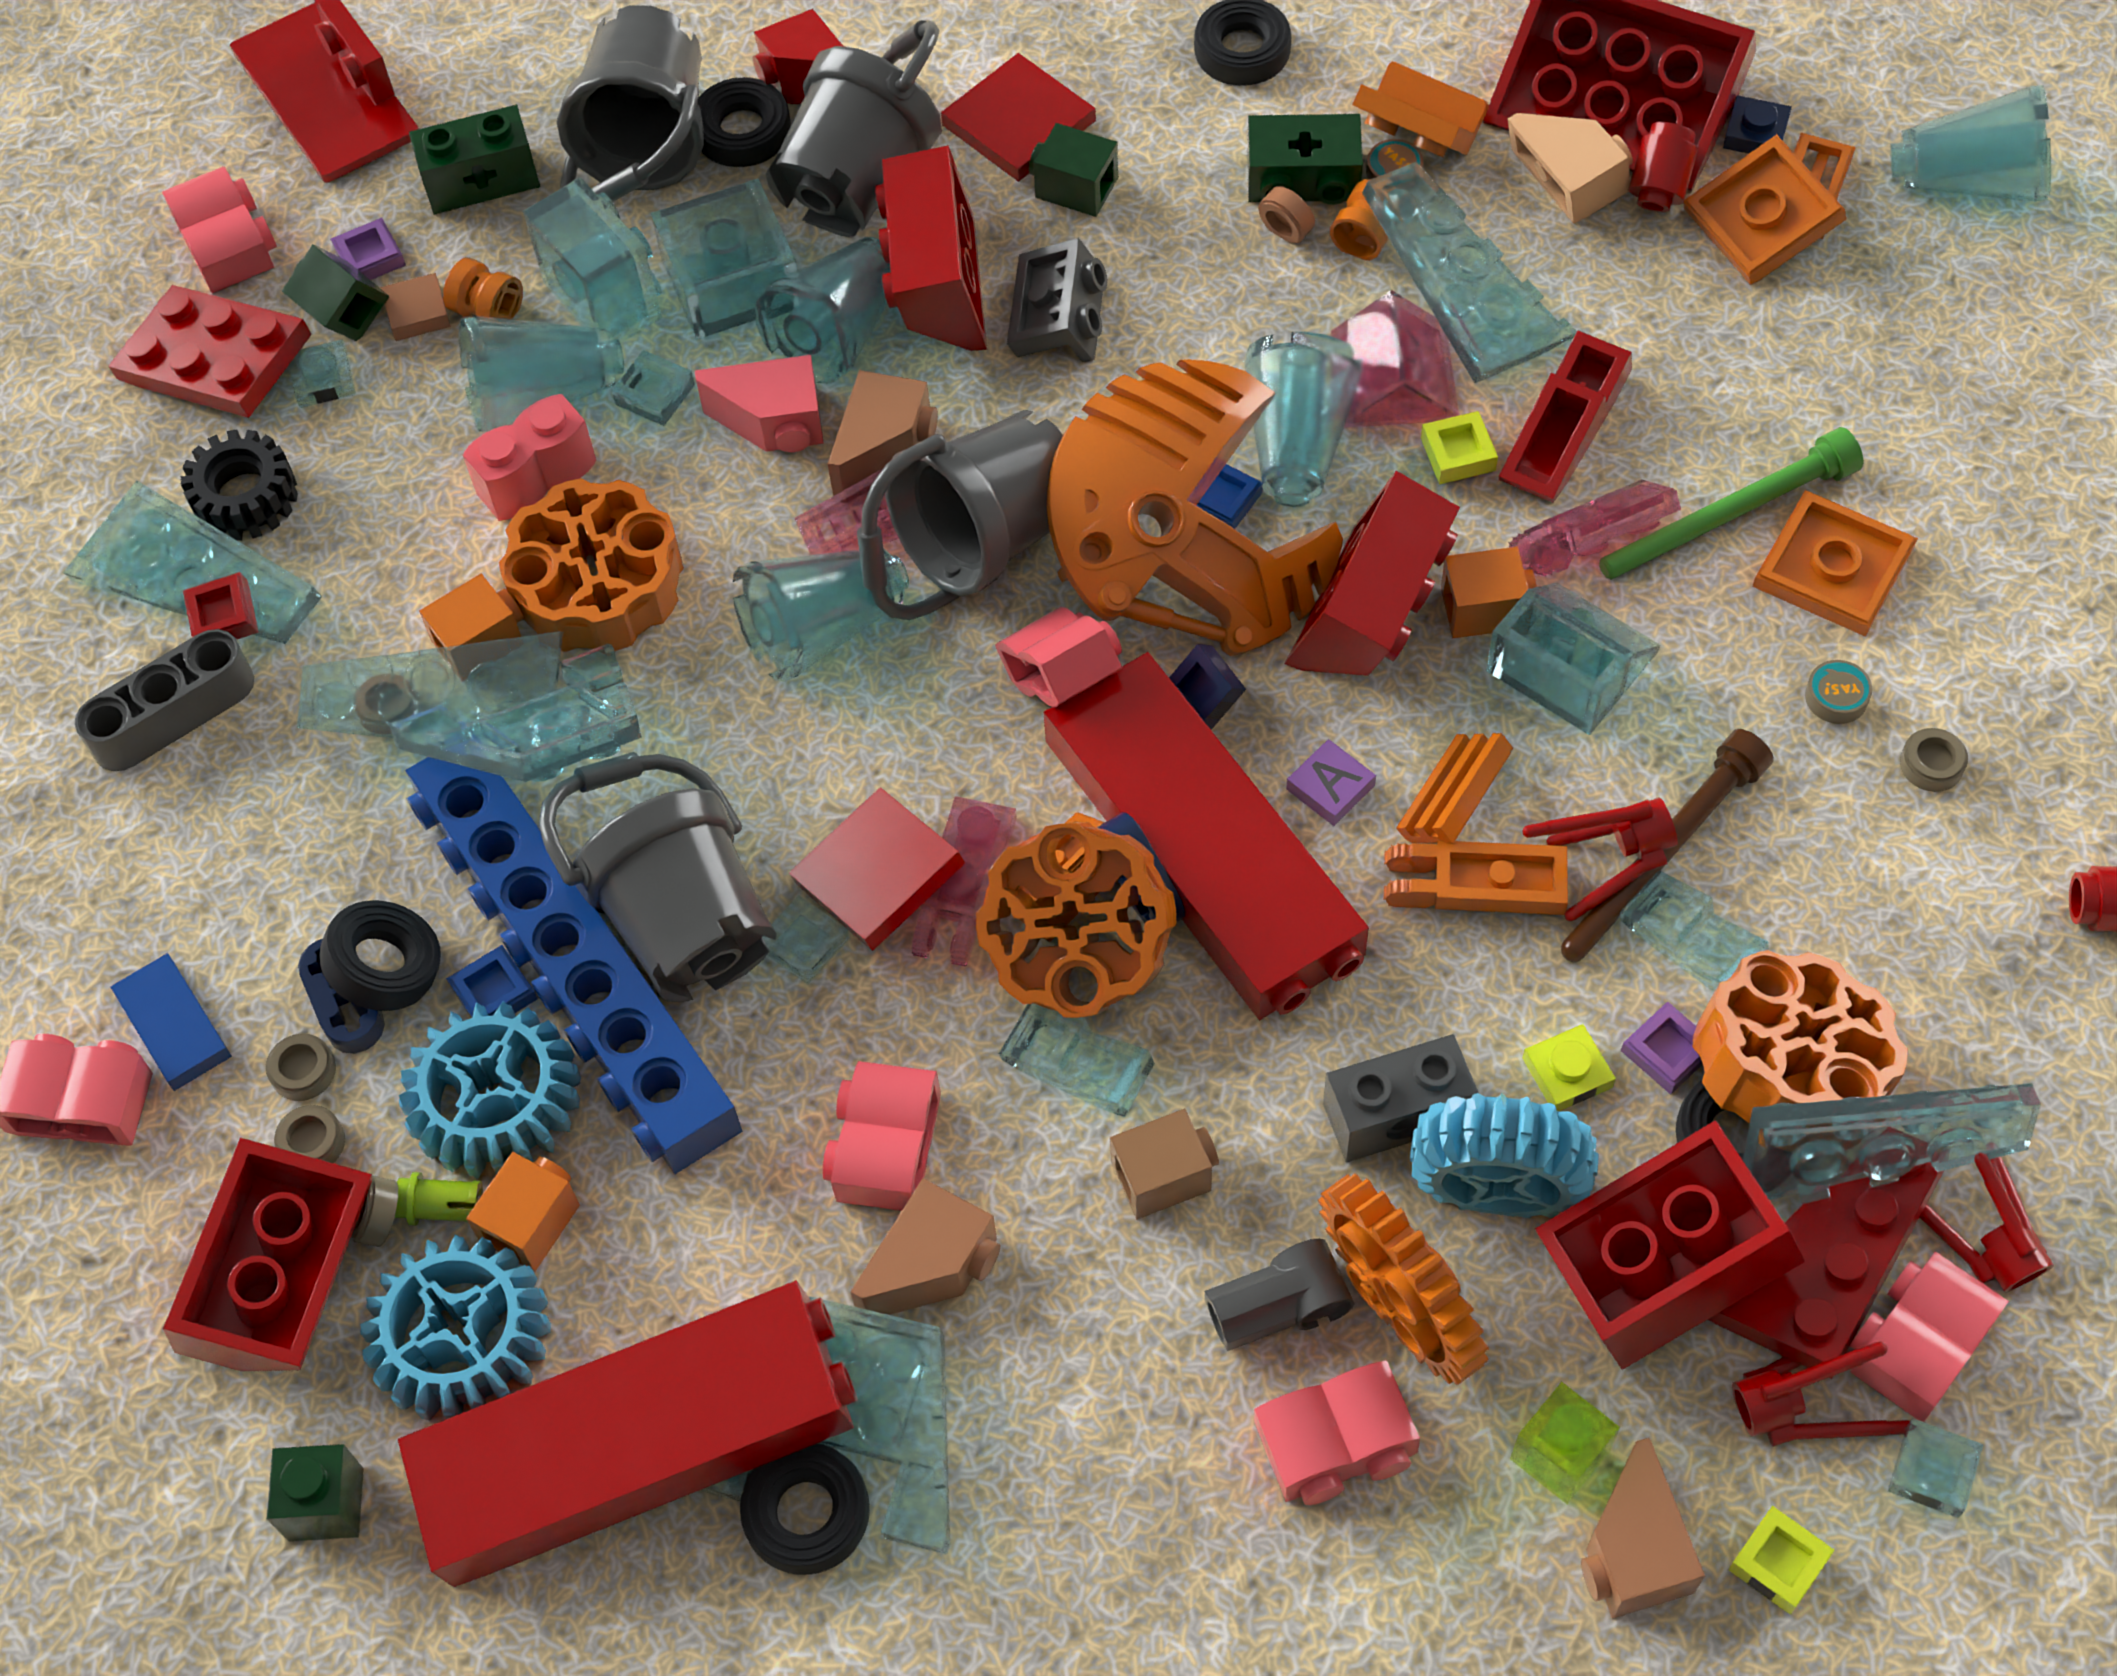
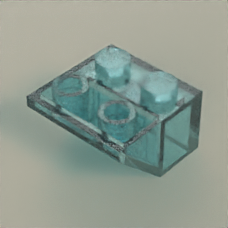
M1556 582L1528 589L1493 630L1486 671L1578 729L1591 735L1659 652L1660 644Z

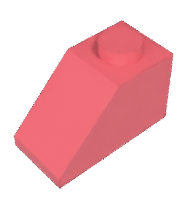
M811 355L695 370L703 413L764 451L782 450L784 452H798L810 445L824 444Z

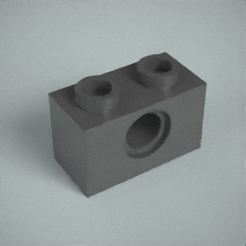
M1451 1034L1326 1073L1323 1106L1347 1163L1411 1143L1413 1131L1417 1128L1419 1115L1428 1112L1430 1105L1439 1102L1447 1103L1448 1098L1454 1096L1471 1099L1473 1094L1479 1092L1455 1035Z

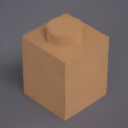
M1185 1108L1110 1137L1111 1163L1136 1220L1212 1191V1167L1219 1165L1218 1155L1207 1129L1201 1127L1195 1130Z

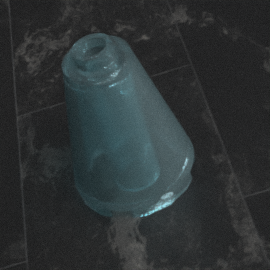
M2029 86L1902 130L1901 142L1890 144L1892 178L1903 177L1904 188L2029 202L2048 200L2051 190L2050 138H2047L2045 120L2049 119L2044 86Z
M864 237L775 280L767 286L755 304L756 326L769 351L773 353L778 348L787 358L811 355L816 383L831 384L852 369L887 306L882 274L889 273L891 270L890 263H886L883 258L879 239Z
M477 315L463 318L459 321L461 367L467 368L470 387H465L473 422L478 432L490 431L497 427L513 424L515 419L527 407L549 396L562 394L571 403L611 388L615 385L616 374L624 373V357L621 343L618 339L610 340L606 329Z
M1292 332L1291 342L1273 344L1272 334L1261 337L1250 344L1245 354V371L1276 393L1253 427L1263 490L1273 496L1276 503L1283 506L1301 507L1307 505L1310 499L1321 495L1362 377L1363 361L1361 357L1357 361L1353 358L1354 347L1345 341L1329 335L1311 332Z
M884 549L888 579L885 589L888 596L895 603L901 604L904 600L905 589L909 585L908 573L902 560ZM859 550L752 561L739 566L733 574V582L743 579V594L733 598L735 612L743 636L757 661L768 654L778 671L768 675L777 681L785 682L797 677L886 615L875 605L870 590L864 587Z

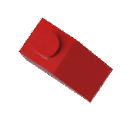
M810 9L754 31L759 54L753 56V64L759 79L763 80L766 85L772 84L785 98L787 104L801 105L805 97L803 83L817 54L834 46H844L814 9Z

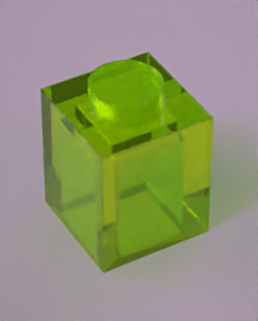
M1561 1382L1518 1434L1510 1460L1568 1505L1611 1451L1620 1426Z

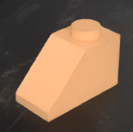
M1516 113L1508 118L1512 151L1573 224L1589 217L1629 192V165L1633 163L1630 150L1618 135L1615 134L1610 137L1597 120Z

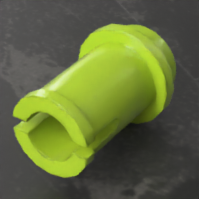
M412 1172L410 1178L399 1177L397 1180L398 1201L395 1217L407 1219L408 1225L414 1226L418 1225L420 1219L468 1222L466 1218L478 1202L477 1197L483 1194L482 1181L473 1180V1182L423 1179L422 1172Z

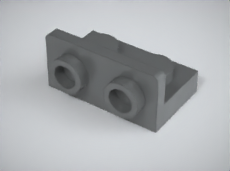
M1079 238L1019 254L1007 345L1017 357L1069 345L1082 362L1095 359L1097 337L1102 332L1100 316L1103 291L1107 288L1108 281L1103 263L1100 259L1092 256Z

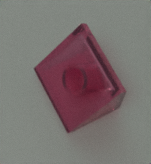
M1391 290L1331 330L1330 336L1342 428L1427 423L1459 416L1446 323Z

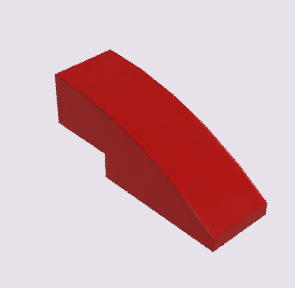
M1577 330L1556 374L1550 373L1498 476L1499 480L1554 503L1570 480L1621 392L1632 370V352Z

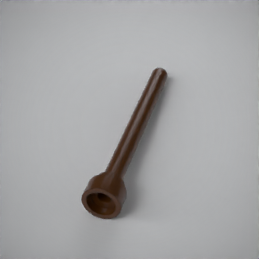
M1735 729L1717 748V759L1714 762L1716 770L1672 818L1677 833L1678 845L1663 850L1667 862L1672 859L1735 786L1743 787L1746 783L1757 782L1774 761L1773 754L1767 744L1757 735L1744 729ZM1664 866L1647 871L1593 908L1563 941L1561 945L1563 957L1570 962L1582 960Z

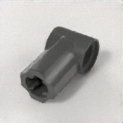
M1321 1238L1295 1244L1279 1253L1271 1261L1269 1267L1205 1291V1302L1211 1320L1227 1352L1295 1325L1300 1330H1310L1319 1327L1318 1319L1328 1316L1330 1322L1346 1315L1355 1305L1326 1240Z

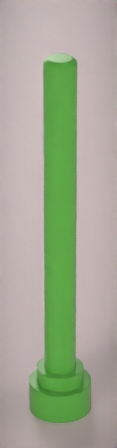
M1839 427L1816 439L1815 446L1809 449L1807 457L1602 557L1599 562L1600 570L1607 579L1612 580L1818 477L1822 480H1828L1833 477L1834 480L1839 481L1862 469L1864 459L1861 447L1854 435L1844 427Z

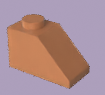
M859 370L827 463L834 497L846 498L870 486L896 453L935 435L938 410L937 407L930 406L926 381Z
M922 1178L850 1291L856 1314L866 1320H872L962 1296L973 1278L983 1281L987 1277L998 1258L1000 1244L996 1243L997 1234L994 1216Z
M1650 1437L1635 1442L1586 1548L1588 1557L1581 1559L1583 1576L1592 1598L1596 1602L1605 1599L1612 1619L1695 1594L1705 1577Z

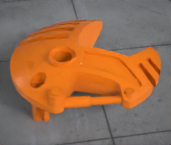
M1179 360L1176 365L1187 373H1182L1161 362L1140 367L1135 372L1144 380L1139 381L1124 374L1107 385L1106 389L1113 393L1112 396L1108 398L1096 393L1081 409L1089 415L1088 418L1084 420L1075 416L1057 447L1049 474L1047 516L1054 550L1061 565V568L1057 571L1058 577L1062 583L1069 580L1082 601L1103 620H1116L1119 616L1166 630L1170 627L1220 642L1222 651L1229 656L1240 655L1264 646L1291 629L1289 614L1292 611L1299 621L1310 612L1315 605L1312 585L1314 584L1318 595L1324 593L1338 564L1343 538L1335 521L1267 552L1225 522L1197 507L1198 502L1276 393L1246 371L1226 364L1204 360ZM1139 514L1150 515L1156 519L1160 525L1161 537L1150 536L1142 530L1138 521ZM1154 576L1217 617L1221 627L1174 613V609L1135 597L1150 577Z

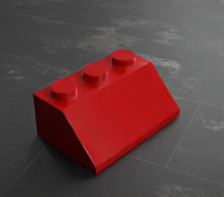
M949 145L882 159L884 184L876 185L875 192L882 219H887V228L879 229V241L883 258L886 263H890L891 272L882 274L884 294L889 308L898 307L907 330L969 351L987 350L975 218Z
M1395 471L1354 525L1340 553L1331 581L1324 593L1318 596L1284 664L1301 671L1369 676L1384 657L1393 662L1402 651L1412 631L1411 628L1404 625L1410 610L1417 614L1434 587L1435 581L1427 577L1432 564L1440 566L1456 542L1458 534L1451 531L1450 528L1460 507L1402 473Z
M1716 1120L1535 1228L1601 1340L1622 1370L1805 1262L1789 1228Z
M240 1137L163 1326V1331L174 1353L238 1371H300L372 1183V1174Z

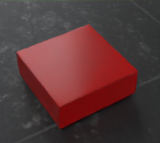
M241 572L183 590L192 637L204 631L216 629L229 632L236 640L259 633L249 583Z

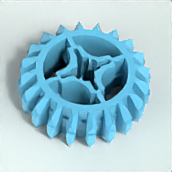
M502 1001L493 1016H489L486 1008L476 1002L473 1018L463 1021L461 1016L450 1011L449 1024L451 1027L441 1032L439 1029L428 1026L427 1038L431 1045L429 1048L411 1047L410 1058L416 1067L401 1070V1082L407 1091L399 1095V1105L403 1113L408 1115L405 1119V1126L412 1138L420 1140L419 1146L423 1153L431 1159L440 1156L439 1160L443 1167L452 1173L464 1164L468 1174L476 1179L482 1174L487 1166V1162L491 1163L497 1174L512 1151L532 1162L533 1157L529 1150L536 1145L544 1151L554 1153L555 1142L549 1131L570 1132L572 1123L566 1111L579 1109L580 1097L574 1087L581 1084L580 1071L577 1065L572 1063L575 1057L574 1052L568 1041L560 1039L561 1036L557 1027L549 1020L540 1024L536 1012L531 1011L529 1007L516 1016L512 1006L507 1005L504 1001ZM527 1056L540 1065V1079L535 1094L526 1091L523 1083L520 1081L524 1073L521 1065ZM501 1083L502 1087L498 1086L493 1090L494 1084ZM446 1084L454 1086L460 1096L455 1104L458 1113L452 1122L441 1115V1099ZM486 1088V1094H479L478 1090L482 1091ZM508 1120V1121H506V1122H504V1123H501V1124H499V1125H496L497 1123H499V1122H501V1121Z
M1475 1093L1471 1099L1454 1096L1448 1098L1447 1103L1439 1102L1430 1105L1428 1112L1419 1115L1417 1128L1413 1131L1411 1142V1176L1418 1181V1188L1428 1194H1432L1433 1199L1439 1203H1453L1461 1210L1468 1209L1476 1212L1523 1217L1526 1219L1537 1215L1553 1218L1559 1212L1567 1210L1590 1196V1192L1595 1184V1176L1598 1175L1599 1153H1596L1597 1139L1592 1136L1591 1127L1582 1121H1578L1577 1115L1570 1111L1558 1112L1556 1106L1552 1103L1537 1104L1530 1102L1528 1096L1522 1099L1507 1098L1503 1093L1498 1097H1484L1479 1093Z
M455 1234L447 1252H441L436 1242L427 1240L425 1246L426 1258L416 1262L409 1254L401 1253L400 1262L405 1271L399 1277L393 1274L380 1273V1283L387 1291L386 1296L366 1297V1308L376 1318L360 1324V1334L366 1342L371 1343L362 1350V1356L370 1369H377L373 1374L375 1384L382 1392L392 1391L391 1399L398 1408L407 1410L415 1404V1411L420 1418L428 1421L442 1408L443 1415L446 1419H449L463 1412V1404L469 1403L471 1409L486 1404L485 1398L494 1393L498 1399L511 1394L506 1384L512 1378L520 1383L532 1384L533 1374L523 1361L524 1359L528 1361L545 1359L546 1349L542 1342L536 1338L551 1333V1322L547 1315L540 1313L547 1307L548 1299L543 1289L534 1287L537 1277L531 1267L526 1265L518 1267L519 1259L514 1251L506 1247L495 1254L496 1250L492 1242L483 1237L469 1250L465 1239ZM463 1283L485 1285L482 1289L475 1285L463 1293L455 1294L443 1290L446 1287ZM424 1303L425 1315L422 1322L409 1333L411 1340L404 1344L408 1324L418 1307ZM442 1310H446L454 1322L458 1320L464 1326L462 1330L471 1342L470 1345H464L457 1334L452 1335L446 1329L449 1325L441 1314ZM507 1310V1321L503 1334L497 1345L488 1354L486 1351L487 1336L501 1322L499 1315ZM454 1361H459L469 1366L465 1370L447 1374H435L424 1371L429 1366L436 1370L438 1367Z

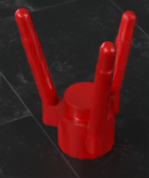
M1660 797L1650 801L1647 799L1627 807L1526 825L1522 830L1523 835L1527 838L1551 835L1547 838L1546 843L1553 846L1574 844L1614 834L1618 846L1625 857L1636 854L1639 858L1632 865L1566 910L1564 917L1570 922L1575 921L1589 910H1592L1647 871L1667 865L1668 862L1663 850L1678 845L1674 823L1667 806Z
M1989 1146L1986 1148L1985 1154H1976L1974 1161L2004 1224L1980 1239L1986 1251L1982 1255L1978 1253L1928 1204H1926L1919 1218L1970 1266L1981 1283L1986 1284L1996 1278L2006 1293L2045 1274L2054 1267V1264L2033 1230L1999 1150L1995 1146Z
M1876 1342L1861 1349H1855L1794 1374L1790 1371L1801 1366V1364L1783 1356L1765 1367L1743 1373L1744 1379L1732 1383L1734 1401L1747 1432L1751 1437L1767 1433L1773 1447L1796 1439L1910 1434L1914 1431V1424L1910 1420L1795 1423V1416L1806 1412L1801 1388L1885 1355L1888 1348L1884 1342Z

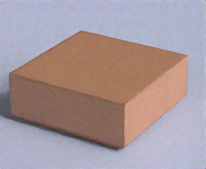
M436 273L381 287L390 296L385 302V307L395 341L451 327Z

